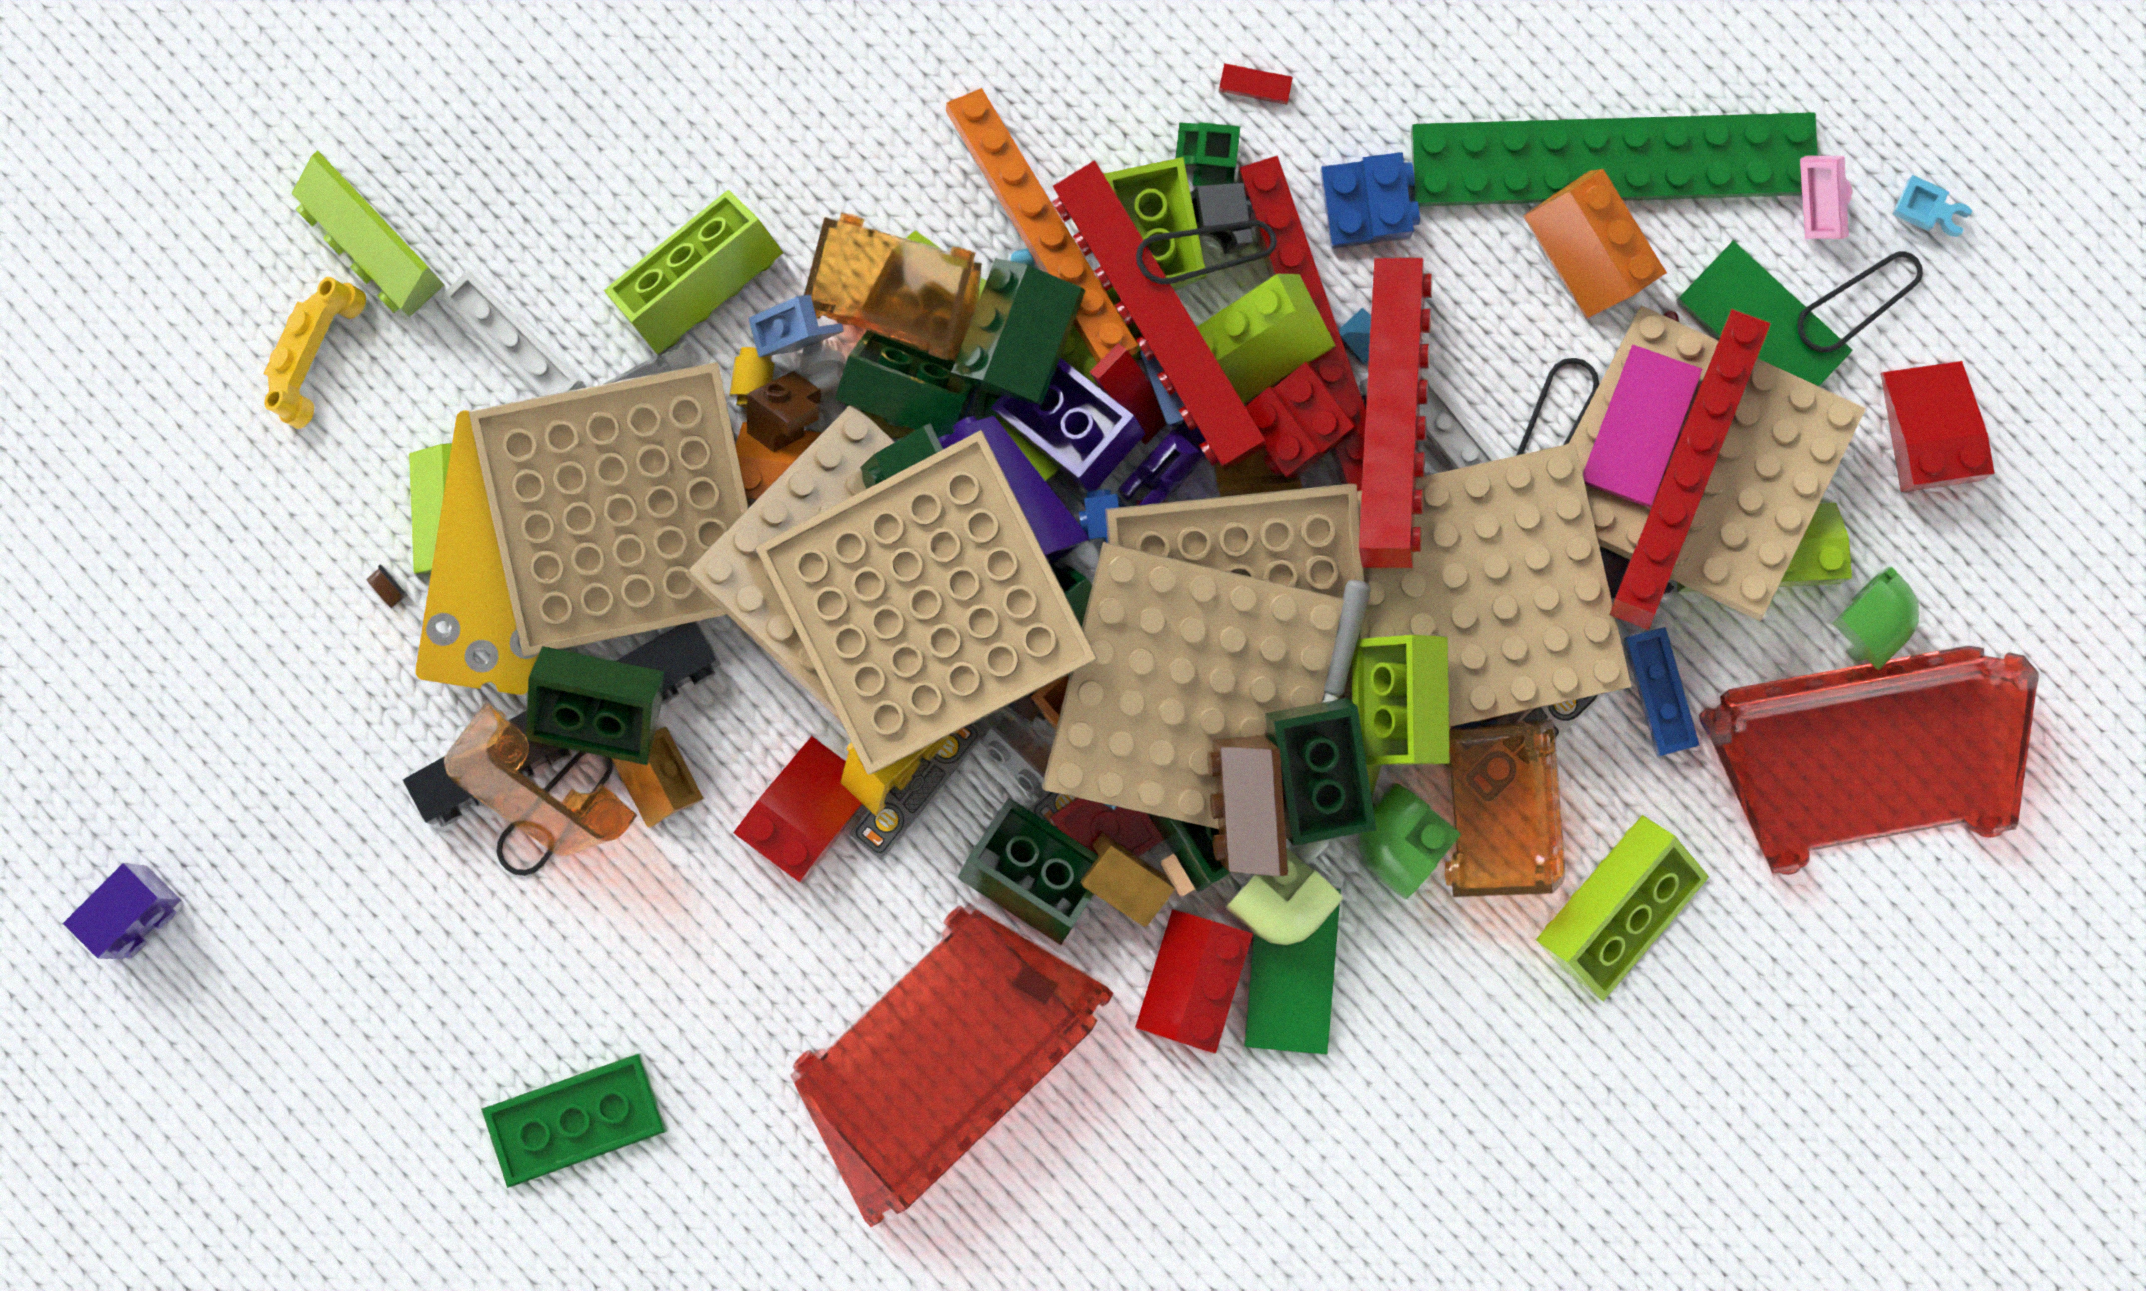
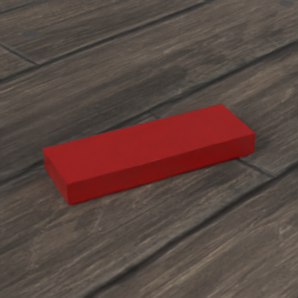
M1118 343L1089 373L1102 391L1135 416L1146 433L1140 439L1146 445L1166 425L1151 383L1128 350Z

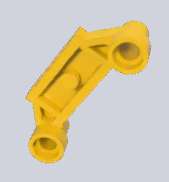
M326 277L319 283L316 293L303 303L297 301L263 373L268 376L269 392L264 400L265 408L279 415L282 422L293 428L301 429L311 421L314 414V404L310 399L302 396L299 389L333 317L338 313L347 319H353L363 311L366 304V294L363 290L351 283L342 284L332 277Z

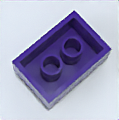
M1062 358L1059 359L1042 406L1001 396L991 407L999 418L1087 492L1097 490L1146 434L1133 414Z

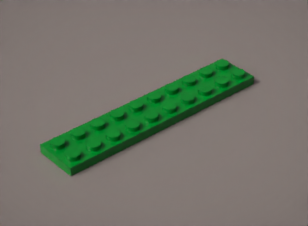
M1816 112L1412 124L1411 126L1412 165L1414 170L1413 199L1418 202L1419 207L1542 203L1588 171L1604 169L1623 201L1802 196L1800 159L1805 156H1818Z

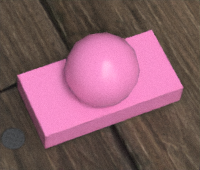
M1805 156L1801 158L1805 239H1845L1849 236L1847 205L1851 201L1853 193L1851 183L1846 179L1845 157Z

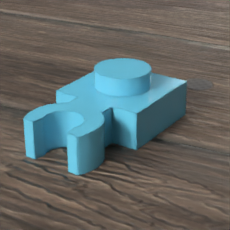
M1912 175L1908 178L1892 215L1927 231H1930L1934 227L1935 222H1937L1944 233L1952 237H1958L1964 229L1953 223L1952 215L1957 214L1967 218L1973 210L1963 203L1952 205L1945 203L1949 191Z

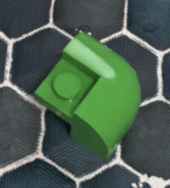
M1891 566L1880 571L1851 599L1853 603L1832 622L1852 643L1846 650L1849 656L1856 663L1867 659L1878 671L1910 640L1917 629L1920 615L1919 601L1911 586Z
M1393 783L1373 807L1377 830L1360 833L1358 847L1362 862L1371 873L1405 900L1428 878L1437 867L1439 861L1460 837L1461 833L1430 809L1431 806L1402 785Z

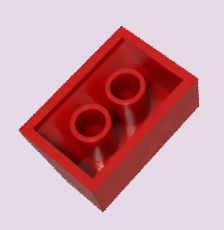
M1172 909L1135 1028L1216 1054L1253 933Z

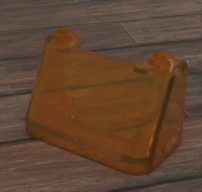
M841 212L839 219L824 217L804 295H811L816 318L821 319V316H826V318L835 320L843 325L857 326L916 345L919 349L929 350L928 354L946 360H956L979 302L982 262L974 260L976 252L957 246H952L951 251L948 252L864 226L865 218L846 212Z
M488 701L483 704L444 758L446 774L454 783L547 849L560 856H571L619 838L638 816L622 799L601 783L596 791L590 793H580L572 788L563 801L560 802L519 773L517 770L529 753L527 737L505 718L506 715Z
M1551 719L1449 728L1450 764H1444L1446 770H1450L1454 828L1461 833L1460 837L1456 840V852L1453 853L1452 860L1445 863V881L1447 886H1452L1453 897L1554 893L1564 883L1565 857L1556 737L1553 721Z

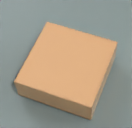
M1175 854L1161 861L1160 866L1175 887L1178 896L1183 897L1195 890Z

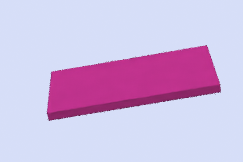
M1632 344L1583 471L1585 485L1651 508L1703 369Z

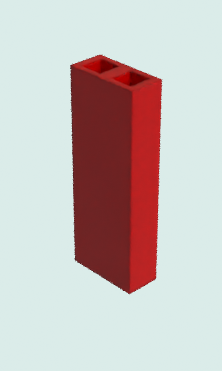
M1224 63L1219 92L1287 105L1293 77Z

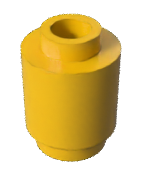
M741 347L739 356L734 358L729 396L737 399L736 405L747 408V393L773 381L775 363L771 361L772 356L758 357L757 349L754 347Z

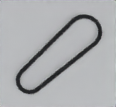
M1249 220L1152 235L1144 239L1138 246L1136 260L1140 271L1150 281L1158 284H1173L1269 256L1275 250L1277 240L1274 231L1269 225L1259 220ZM1251 226L1263 228L1270 236V246L1263 252L1171 278L1154 276L1143 264V250L1154 241Z
M1906 251L1895 252L1807 306L1800 313L1797 322L1798 334L1802 342L1810 349L1819 353H1830L1842 347L1918 285L1923 276V267L1919 259L1914 254ZM1905 257L1915 264L1917 269L1916 278L1836 344L1829 347H1821L1813 344L1807 338L1803 323L1810 311L1896 258Z
M1567 358L1553 366L1548 373L1516 456L1523 454L1554 375L1559 368L1574 363L1588 369L1593 378V388L1563 445L1569 444L1600 384L1598 374L1591 364L1583 359Z
M579 751L502 832L497 841L496 853L500 864L505 870L514 875L526 876L537 872L544 866L609 779L613 770L612 758L603 756L607 763L605 774L541 860L532 868L525 870L510 866L504 859L502 852L506 837L586 752Z

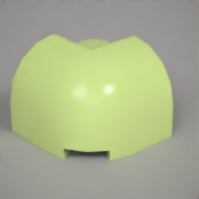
M1287 847L1288 876L1254 874L1225 907L1255 935L1269 943L1281 945L1304 941L1322 925L1343 900L1341 894L1316 870H1312Z

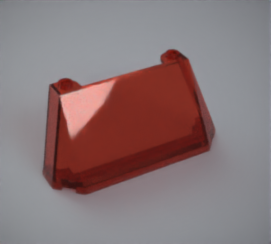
M1968 645L1891 659L1879 671L1869 663L1728 689L1720 696L1721 704L1716 708H1705L1699 714V720L1762 858L1772 874L1791 875L1799 872L1801 868L1810 862L1809 851L1959 823H1964L1969 830L1987 838L2000 836L2005 831L2016 830L2019 822L2039 672L2024 655L2008 652L2004 659L1985 656L1984 648Z
M969 903L965 908L961 905L957 906L946 916L943 921L946 927L941 934L943 939L827 1050L821 1048L814 1053L811 1050H807L798 1057L792 1066L794 1071L790 1076L864 1221L870 1227L882 1222L885 1217L882 1213L892 1209L896 1214L907 1210L1093 1030L1098 1020L1092 1014L1098 1004L1101 1007L1107 1005L1114 994L1099 978L972 903Z

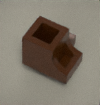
M792 371L747 393V434L772 452L805 436V427L819 420V406L817 404L821 403V389L797 372Z

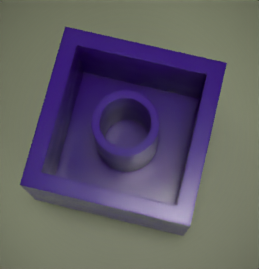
M122 863L62 924L97 959H124L125 957L130 959L146 945L147 941L144 937L154 927L157 929L162 928L175 916L176 911L173 908L181 899L147 865Z

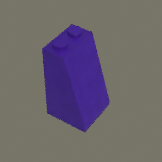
M975 416L967 417L953 426L955 432L952 435L947 434L938 438L944 450L980 430L983 431L1050 566L1089 540L1083 528L995 416L977 420Z

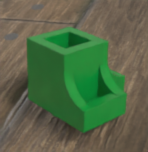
M1179 122L1175 158L1183 157L1185 165L1195 166L1193 186L1234 183L1241 126L1204 122Z

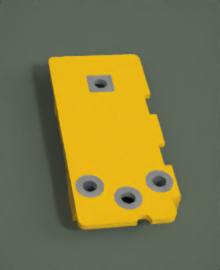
M462 410L457 414L415 674L419 679L477 689H481L484 683L491 682L496 685L497 692L523 695L528 691V678L539 653L523 657L469 410ZM446 621L451 625L452 629L447 633H441L437 630L436 624ZM479 648H484L490 653V658L485 663H479L473 657L474 652Z

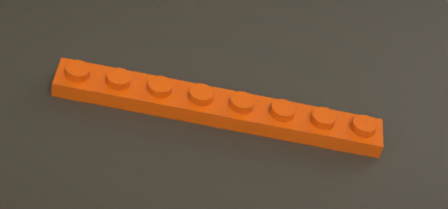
M980 88L946 102L945 111L1041 271L1086 290L1073 324L1096 363L1098 364L1118 343L1126 348L1130 355L1135 354L1138 348L1137 342L984 90Z

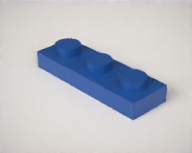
M1666 627L1625 637L1623 640L1657 757L1700 746Z

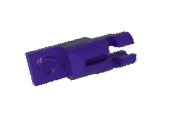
M1184 421L1176 429L1171 430L1118 488L1120 495L1128 502L1142 487L1146 486L1151 492L1139 505L1162 503L1172 492H1175L1206 458L1199 446L1206 440L1198 427L1190 431Z

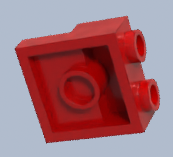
M1304 362L1274 388L1268 387L1245 406L1266 441L1267 446L1265 450L1268 454L1263 457L1266 465L1275 475L1280 476L1283 473L1287 478H1297L1358 428L1357 424L1309 362Z

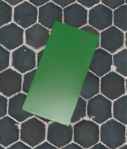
M1734 240L1676 300L1718 340L1731 309L1771 323L1757 358L1816 386H1820L1853 351L1846 343L1830 353H1819L1806 346L1802 342L1797 328L1800 313L1806 306ZM1811 311L1805 317L1803 323L1804 332L1813 344L1829 347L1841 339Z
M1335 888L1341 894V889ZM1340 904L1322 925L1304 941L1281 945L1269 943L1253 934L1244 1047L1328 1055Z
M641 1053L481 1109L507 1188L667 1132Z

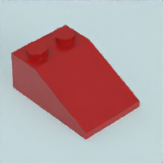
M1963 361L1887 371L1880 374L1901 493L1979 482L1995 474L1988 432Z
M811 736L759 797L733 833L796 881L804 884L863 805L841 784L846 761Z

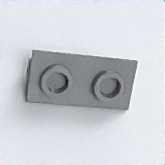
M1003 717L995 727L993 726L989 730L981 744L986 748L988 755L993 761L1004 765L1016 776L1018 784L1025 791L1034 793L1040 799L1047 792L1042 788L1050 754L1043 747L1039 746L1030 755L1025 749L1034 739L1014 719L1010 722L1007 718Z

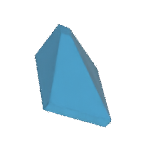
M1362 307L1338 331L1344 347L1364 365L1369 360L1371 315Z

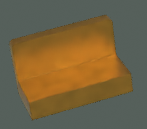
M1265 448L1225 472L1219 462L1214 465L1216 486L1220 497L1302 489L1300 476L1297 478H1287L1283 473L1280 476L1275 475L1263 459L1268 454Z
M666 726L657 729L655 732L650 759L647 765L612 758L648 828L657 825L671 814L693 806L704 799Z
M1102 832L1093 844L1099 857L1082 878L1081 883L1090 892L1141 926L1146 927L1174 892L1175 887L1164 873Z

